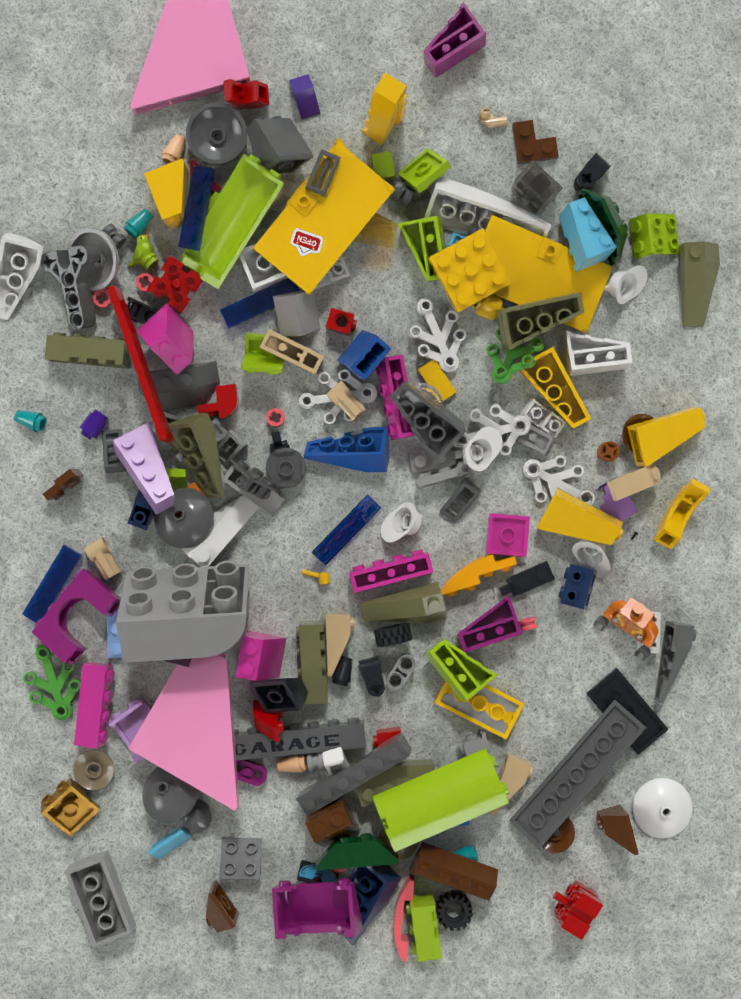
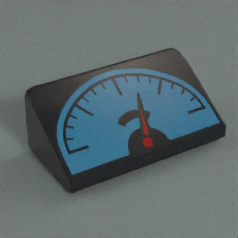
M301 860L297 874L298 881L306 883L338 882L339 873L333 870L317 871V863Z

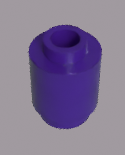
M95 409L88 414L79 428L82 429L80 433L89 440L92 437L97 439L107 425L106 421L109 418Z

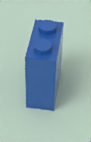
M361 330L337 361L353 375L366 380L391 348L377 335Z

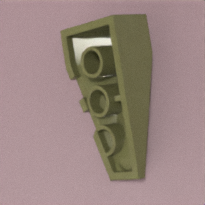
M706 241L685 242L679 246L678 253L683 327L704 326L720 266L719 244Z
M208 413L193 414L169 423L168 425L174 439L170 444L174 450L178 449L184 457L182 462L185 466H190L194 472L195 481L206 497H223L224 489L216 434Z
M438 582L360 603L365 622L429 623L447 618Z

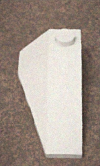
M8 232L2 236L0 243V318L5 320L10 318L38 271L44 249L43 246L29 238Z

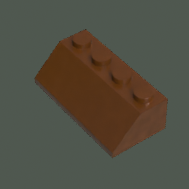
M423 841L408 871L488 901L497 887L498 869Z

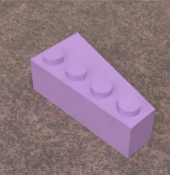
M148 422L113 440L115 454L155 514L157 515L174 505V493L150 423Z

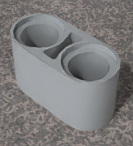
M402 653L387 673L386 683L390 689H401L414 671L416 662L411 654ZM404 658H409L412 660V664L410 667L404 668L401 666V661ZM398 675L401 680L398 684H392L389 681L390 677Z

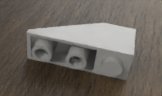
M233 464L222 481L271 515H274L285 499L271 491L270 497L262 500L238 488L236 480L243 473Z

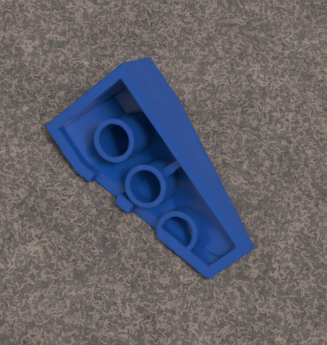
M387 427L362 429L363 433L352 436L351 432L344 433V437L335 440L330 436L309 441L305 448L304 459L362 472H387L389 463V435Z

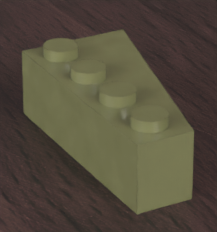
M581 292L497 309L496 315L503 350H511L583 314L584 308Z
M60 332L47 335L45 360L130 369L131 357L125 339H106V337L101 336L86 338V335L74 334V337L66 336V333Z
M324 620L300 621L299 626H296V638L300 640V647H297V659H301V667H298V678L302 679L308 690L304 705L327 704Z
M433 760L401 761L356 787L361 807L374 804L372 796L435 770Z

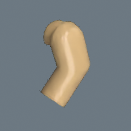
M489 108L481 109L479 119L488 128L508 126L507 116L495 118Z

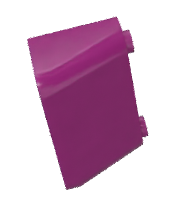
M349 878L338 879V882L291 883L290 880L279 881V885L272 888L275 939H286V934L299 936L301 933L338 932V935H342L345 932V937H356L363 929L354 882H350Z

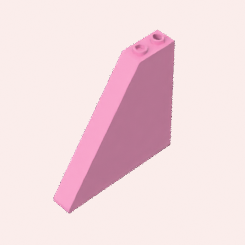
M228 0L166 1L130 104L134 115L224 91V80L232 79L242 84L251 82Z
M224 653L206 658H192L189 667L176 665L128 749L237 811L240 805L229 661L225 659L226 654Z

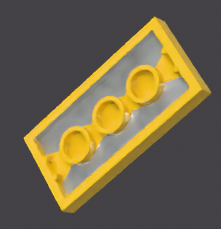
M446 681L434 701L439 706L506 740L525 704L489 684L484 686L468 701L461 702Z

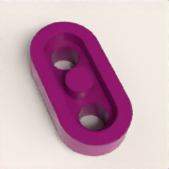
M247 759L236 760V764L242 766V770H237L238 780L254 786H260L266 781L268 772L263 765ZM259 771L261 776L255 777L254 772Z

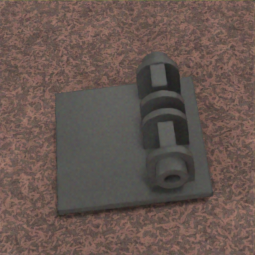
M230 459L243 473L236 480L238 488L262 500L268 499L271 491L278 493L272 486L274 483L268 478L263 477L264 473L256 467L251 469L242 460L237 462Z
M222 837L219 879L260 880L262 838Z

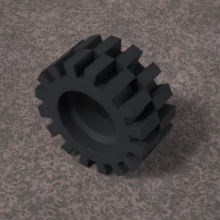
M409 623L394 624L374 630L377 647L393 646L413 639Z
M451 890V893H448V891L444 892L445 895H441L439 897L440 900L436 902V915L439 923L443 924L445 929L449 927L450 931H454V928H457V931H459L462 926L463 928L467 927L466 923H470L473 916L472 905L467 895L462 894L461 891L455 892V890ZM452 903H457L462 908L461 914L457 917H451L446 912L447 907Z

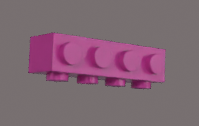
M403 355L384 357L375 370L380 378L379 391L384 400L383 412L387 416L388 421L387 433L391 437V441L416 436L391 398L392 393L403 381L408 383Z
M423 549L412 551V555L408 557L400 554L391 557L392 561L384 562V559L373 561V566L365 567L362 564L352 567L353 571H350L349 574L354 593L433 573L429 553L423 552Z
M96 662L83 664L74 745L97 749L104 746L107 742L108 732L106 727L110 720V711L108 709L113 696L111 683L115 677L113 665Z

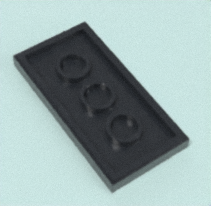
M614 668L586 692L602 713L616 700L647 727L631 745V748L637 755L668 730L666 725L618 668Z

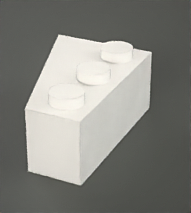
M565 331L562 337L568 376L628 369L633 363L630 343L606 338H594L591 335H579L570 331Z

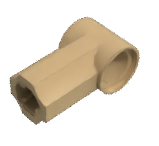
M340 381L326 395L355 422L364 415L366 408L352 395L351 390Z
M101 537L84 547L89 559L97 565L104 579L108 580L120 573L121 569L113 558L107 541Z

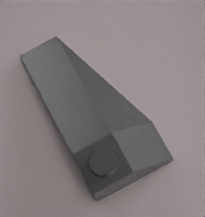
M403 381L392 393L391 398L410 425L420 444L436 459L440 460L466 432L462 420L406 381Z
M666 621L654 700L658 703L664 702L692 647V641L694 642L696 639V630H694L695 626Z

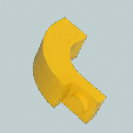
M693 478L686 486L683 485L663 515L656 530L654 540L672 549L681 540L689 517L709 494L710 488Z

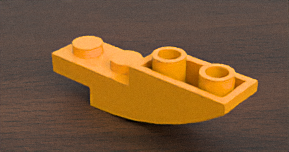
M488 554L468 563L444 583L440 588L442 595L445 594L446 597L458 594L457 591L465 589V591L476 589V585L481 584L479 575L485 578L494 575L493 571L501 569V572L512 570L513 565L517 564L515 556L495 560L493 554Z

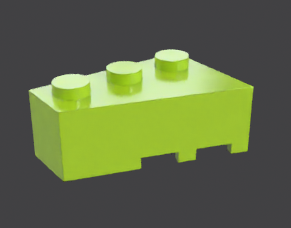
M433 216L397 223L426 281H440L428 258L446 248L442 218Z
M446 639L438 641L424 653L461 702L468 701L498 675L466 655L465 652Z
M433 892L413 895V901L406 903L407 915H412V922H409L410 935L415 936V942H411L413 955H417L418 962L442 959Z

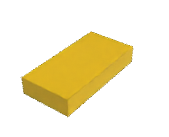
M431 360L418 369V372L439 403L456 393V390L437 361Z

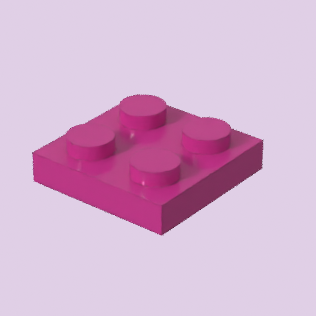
M489 513L485 553L526 557L530 517Z

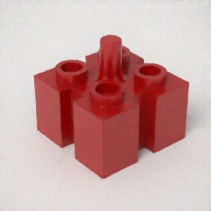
M170 255L160 269L164 272L161 278L156 276L147 288V291L159 299L165 296L170 300L168 305L182 313L191 300L187 295L190 291L196 293L204 280L192 270L189 273L183 271L181 268L184 264Z
M575 880L573 884H569L565 891L567 897L557 891L553 894V899L558 901L554 911L561 928L582 940L590 928L591 921L597 917L602 909L603 903L598 899L599 897L596 892Z

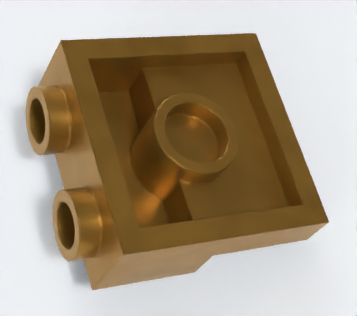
M70 778L67 781L62 780L57 785L56 792L52 795L47 794L42 799L41 814L71 837L100 810V806L85 794V789Z

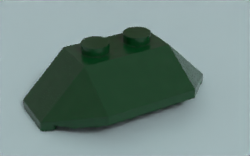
M582 188L577 193L578 198L582 199L585 197L617 246L607 258L610 265L613 266L620 259L628 236V226L624 220H621L618 214L619 207L616 202L612 201L611 197Z
M371 833L360 834V837L342 835L335 839L317 860L316 869L320 871L399 864L398 853L394 852L391 847L376 835Z

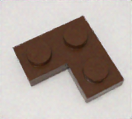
M533 120L514 122L512 124L518 164L557 159L559 157L556 137L536 139Z
M79 469L67 470L54 480L55 485L44 492L43 496L47 500H59L65 495L64 491L69 487L71 489L76 487L81 482L80 478L84 475Z

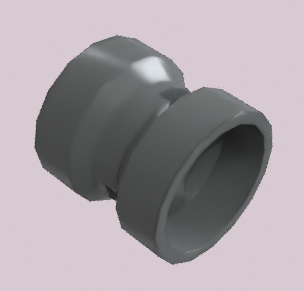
M398 180L394 186L395 191L390 195L389 199L399 201L402 206L407 208L416 190L412 187H406L403 182Z
M112 223L101 230L112 239L117 250L127 240L123 234L117 232V228Z

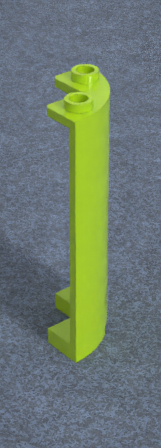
M243 154L180 257L182 264L199 273L202 280L217 289L223 283L284 185V182L280 180L282 175L273 169L269 171L260 164L261 160L253 154H250V156Z
M486 748L372 796L394 852L509 804L506 796L510 794L505 782H500L494 768L498 766L493 755L489 756Z

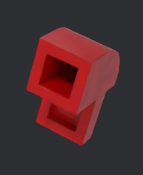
M232 79L224 80L225 102L231 103V107L234 109H255L270 105L267 84L257 80L244 84Z
M236 384L215 386L217 403L197 405L198 413H208L209 417H214L216 412H219V419L221 420L232 416L239 404L238 387Z

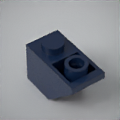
M139 490L127 524L148 530L155 512Z

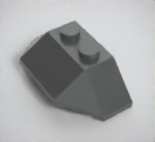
M216 361L188 365L178 375L170 368L150 371L163 411L204 404L220 381ZM137 377L140 394L144 396L140 382Z

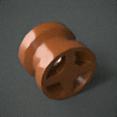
M612 441L601 443L597 448L598 457L605 462L616 460L620 454L619 446Z

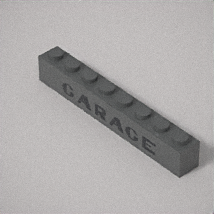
M353 717L348 718V722H339L338 719L328 720L327 724H319V721L308 722L307 726H299V723L288 724L284 728V733H280V742L273 741L258 731L256 727L247 728L245 732H239V729H234L236 760L318 753L341 747L342 750L366 748L364 720Z

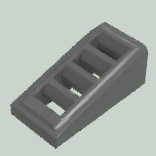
M122 429L102 431L103 460L106 473L127 471L118 457H109V454H115L114 448L108 449V446H113V441H107V438H119L122 436Z
M465 478L442 506L440 512L456 523L479 496L481 490ZM464 487L468 488L473 494H468L463 490ZM459 493L468 499L467 502L458 496ZM454 499L457 502H459L463 507L459 508L456 504H454ZM451 506L458 513L455 515L447 508Z

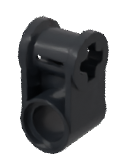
M595 153L575 178L573 185L576 191L582 188L589 190L608 171L611 165L598 153ZM584 178L587 179L585 184L582 182Z
M131 297L127 298V307L133 322L145 324L150 313L158 312L155 308Z
M378 656L358 661L368 693L374 697L382 695L385 690V684ZM373 682H377L378 685L381 684L379 691L375 692L374 689H370L373 686Z

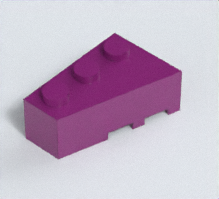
M464 2L457 13L448 20V24L444 29L438 32L423 51L424 63L435 78L486 46V32Z
M508 595L457 634L463 652L474 651L522 635L510 596Z

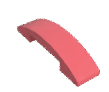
M409 875L403 883L394 908L395 942L402 961L407 962L409 941L408 935L401 934L404 900L413 901L414 875Z

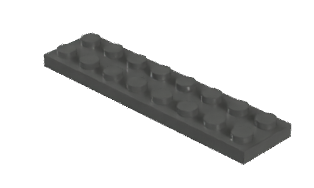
M614 700L509 821L538 849H541L647 727Z

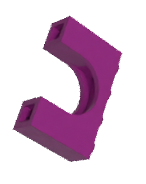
M82 569L74 575L73 581L62 590L61 596L49 606L48 612L37 621L32 631L45 646L66 664H74L86 650L71 635L67 627V616L72 606L79 601L87 600L100 613L112 617L120 605L121 597L92 571Z

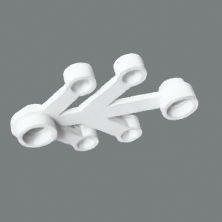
M423 298L417 303L416 310L420 315L425 316L432 335L422 331L419 326L414 325L409 329V336L437 346L440 353L431 351L426 344H421L417 348V354L420 357H427L439 362V366L443 371L453 372L459 365V359L456 354L461 342L466 338V332L462 329L456 330L453 333V343L448 350L446 341L453 323L458 319V314L453 310L449 311L445 315V323L442 331H440L432 313V301L428 298ZM427 303L429 308L424 309L422 304ZM453 314L455 319L450 320L448 315ZM412 329H417L418 335H414ZM458 332L462 334V339L457 338L456 334ZM421 347L426 349V354L420 352ZM447 358L452 360V365L446 363Z
M346 369L339 372V379L342 382L349 383L356 389V391H351L352 395L362 405L364 403H371L376 399L377 389L374 385L370 383L361 384ZM322 372L319 374L318 379L321 384L327 385L331 389L337 384V382L331 379L329 373ZM342 372L348 373L347 379L341 378ZM327 375L328 381H321V376ZM364 390H370L371 395L369 397L364 396ZM304 393L299 398L300 406L304 409H311L315 404L332 402L326 394L313 396L310 393ZM306 397L311 399V403L308 405L303 403ZM335 405L330 412L324 415L325 423L333 424L336 421V416L342 409ZM344 412V419L348 422H352V419L346 418V413ZM327 415H333L334 419L332 422L326 421Z
M499 404L491 405L490 414L493 417L502 418L509 424L500 425L484 416L480 409H473L470 413L472 421L479 422L486 427H494L500 432L501 436L504 433L511 432L507 441L502 443V447L508 446L509 451L504 452L501 448L500 453L502 455H509L518 436L525 435L530 430L531 423L526 416L517 415L514 417L502 410ZM498 407L499 413H493L492 408ZM478 412L480 417L474 418L472 414ZM520 421L523 422L524 427H517V423ZM478 431L468 434L465 432L463 435V437H465V441H457L454 444V446L459 449H463L464 445L468 441H470Z
M559 455L552 460L542 463L531 459L523 465L524 475L532 479L536 493L534 499L537 502L542 503L547 499V494L542 489L541 478L547 482L551 498L554 496L557 488L580 500L586 494L589 497L586 503L590 505L594 503L595 496L591 491H580L562 481L570 477H581L584 473L582 466L575 465L572 469L552 475L544 471L555 466L559 468L566 465V458ZM558 458L563 459L562 465L557 464L556 460ZM530 466L536 467L535 473L529 471ZM576 467L581 469V473L579 475H576L574 473V469ZM539 493L544 494V499L541 501L537 498Z

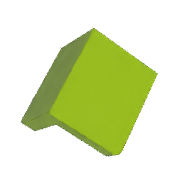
M391 151L371 154V164L374 172L381 178L390 177V180H395Z
M165 468L172 490L188 487V469Z

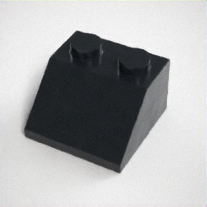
M281 678L250 681L249 683L265 713L300 711L308 695V690L301 678Z

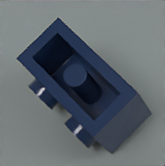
M570 564V567H567L564 573V579H566L565 586L561 587L559 592L560 603L587 610L597 571Z

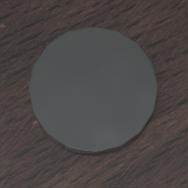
M292 448L277 449L266 461L267 477L278 487L290 488L296 486L305 476V460L298 451Z

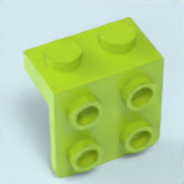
M646 213L629 219L634 259H642L652 255H675L679 253L677 222L674 214Z
M246 333L245 355L241 363L242 370H246L248 373H257L259 371L266 372L269 375H277L282 373L285 360L260 348L266 334Z

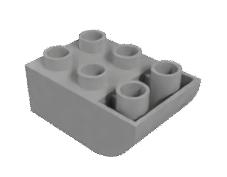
M223 561L216 566L196 567L193 564L186 563L180 564L174 569L155 570L150 566H142L131 572H126L116 620L124 663L206 658L221 654L230 649L240 639L246 625L249 564L238 565L233 561Z

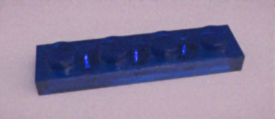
M193 166L178 244L179 248L200 252L215 176V170L212 168Z
M287 278L220 309V312L228 329L274 309L273 296L300 291L298 285Z
M367 494L311 553L324 565H327L381 507Z
M67 545L62 546L22 615L35 623L45 616L49 606L55 602L82 557L81 553Z

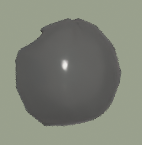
M197 799L193 809L181 819L182 825L191 833L203 832L210 826L212 814L209 805Z

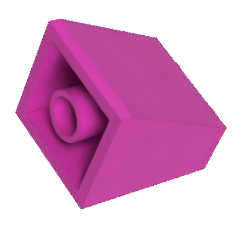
M166 303L137 332L168 367L178 375L192 362L193 331Z
M246 631L242 638L236 677L254 681L279 678L286 638Z

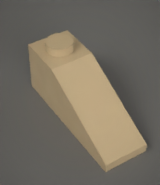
M268 329L260 345V348L313 374H316L324 355Z
M652 463L649 466L633 469L608 481L607 484L614 502L661 482L660 471L655 466V463Z
M326 613L325 615L328 676L333 675L351 635V629H355L354 617H350V613Z
M506 752L498 777L500 782H505L510 794L506 796L509 800L526 783L527 778L531 777L533 767L528 759ZM501 807L490 811L489 814L494 815Z

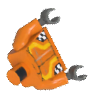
M629 598L627 601H613L604 611L603 615L599 616L594 622V626L596 623H601L603 627L600 631H603L608 625L609 620H611L615 625L643 643L644 645L634 653L637 656L641 652L644 656L642 661L651 654L649 647H652L659 633L655 623V614L633 598Z

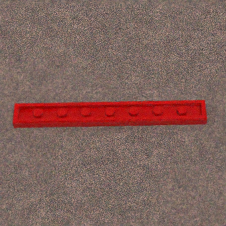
M115 285L110 286L107 290L159 440L169 443L174 441L122 290Z

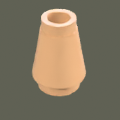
M175 134L174 138H172L161 153V160L165 164H169L181 159L186 139Z
M306 754L292 755L278 760V771L303 773V771L308 770Z

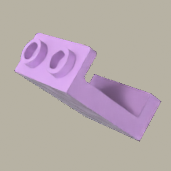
M144 697L141 700L134 699L127 705L128 709L122 713L119 710L110 717L112 721L108 724L109 727H114L128 748L151 710ZM131 751L134 754L132 758L136 764L144 759Z

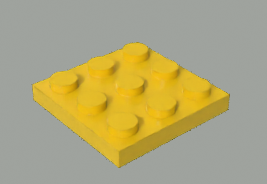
M483 228L428 258L456 313L511 284Z

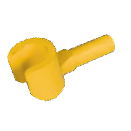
M304 569L302 571L303 575L319 578V584L330 583V575L326 572L318 573Z

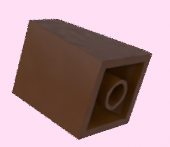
M344 795L312 814L306 815L305 824L313 841L324 848L331 845L339 836L352 835L360 831L359 825Z

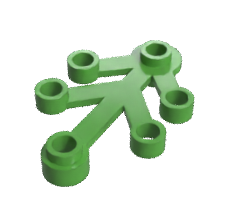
M498 328L496 330V336L498 340L501 341L500 331ZM537 337L531 341L530 345L523 348L521 347L524 343L511 350H504L507 357L503 364L499 357L500 350L496 344L488 345L487 353L492 357L495 365L492 371L493 380L499 384H506L511 380L512 374L525 368H532L535 365V359L530 353L542 351L544 349L543 340ZM523 357L522 362L512 365L514 360Z
M42 644L37 647L36 656L43 662L48 681L38 677L33 671L26 673L23 680L26 684H35L53 694L54 701L44 697L42 692L34 691L29 696L33 704L40 703L50 708L57 720H66L72 714L73 709L70 703L76 692L80 689L81 681L73 679L69 682V690L64 699L61 690L70 673L76 668V663L72 664V669H67L66 663H63V670L57 679L51 661L53 652ZM42 649L47 651L46 656L41 655ZM28 674L33 676V681L27 679ZM72 682L78 683L77 689L72 687ZM34 694H38V695H39V700H38V701L34 700V698H33V695H34ZM59 707L65 709L64 714L59 713Z

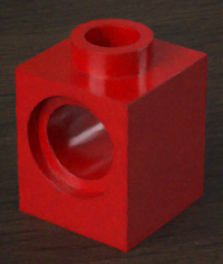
M331 308L326 330L349 336L350 332H355L357 320H354L355 314ZM345 318L348 324L346 327L341 328L336 324L337 320Z

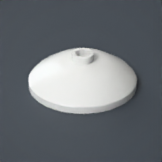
M656 778L643 784L636 792L632 803L633 817L637 825L646 834L656 838H669L682 832L688 825L693 810L692 800L687 790L680 783L669 778ZM664 809H669L667 814H663Z

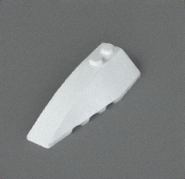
M444 177L436 179L424 218L439 216L442 218L444 229L464 235L475 233L482 228L485 231L491 215L543 237H547L551 228V224L506 200Z

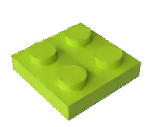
M427 148L397 174L402 181L421 193L437 178L443 176L451 166L446 159Z

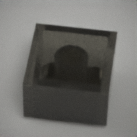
M534 160L516 177L511 187L513 189L512 193L518 199L525 200L528 203L527 207L533 213L538 212L540 215L563 189Z

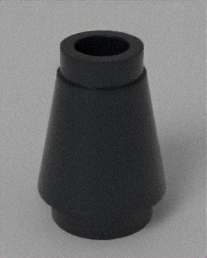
M341 656L332 675V683L348 687V683H351L352 658Z

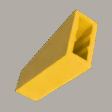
M691 407L627 426L636 465L649 466L706 427L705 414L702 408Z
M557 488L537 526L540 530L612 545L615 539L619 541L624 532L621 529L623 524L621 520Z

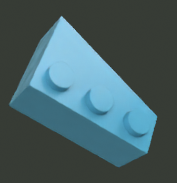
M585 197L569 203L560 214L559 220L565 239H568L570 244L569 253L574 257L575 272L605 261L617 248Z

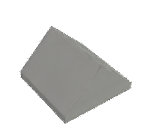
M301 290L273 296L280 335L304 336L320 329L313 292L308 295L305 291Z

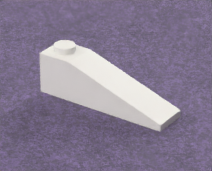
M241 495L214 512L212 529L201 543L190 548L181 549L201 567H210L259 506L244 495Z

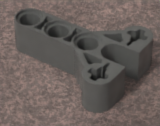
M94 245L70 247L67 248L68 250L44 253L41 259V266L44 270L50 271L61 283L70 326L74 329L93 327L96 323V315L89 277L94 264L100 259L99 249Z

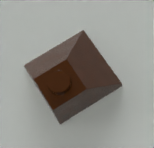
M617 805L598 810V817L595 818L598 829H602L606 836L632 854L639 855L629 814L623 807Z
M215 880L208 894L206 922L211 929L214 928L218 933L235 927L239 912L218 881Z

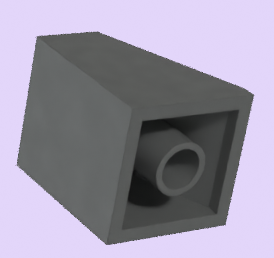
M275 116L271 119H264V117H258L253 119L252 123L246 128L253 155L261 160L260 164L269 171L273 169L279 174L291 173L313 158L311 150L290 118Z

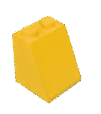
M183 158L144 173L160 216L168 228L172 227V229L182 227L183 223L187 221L189 171Z

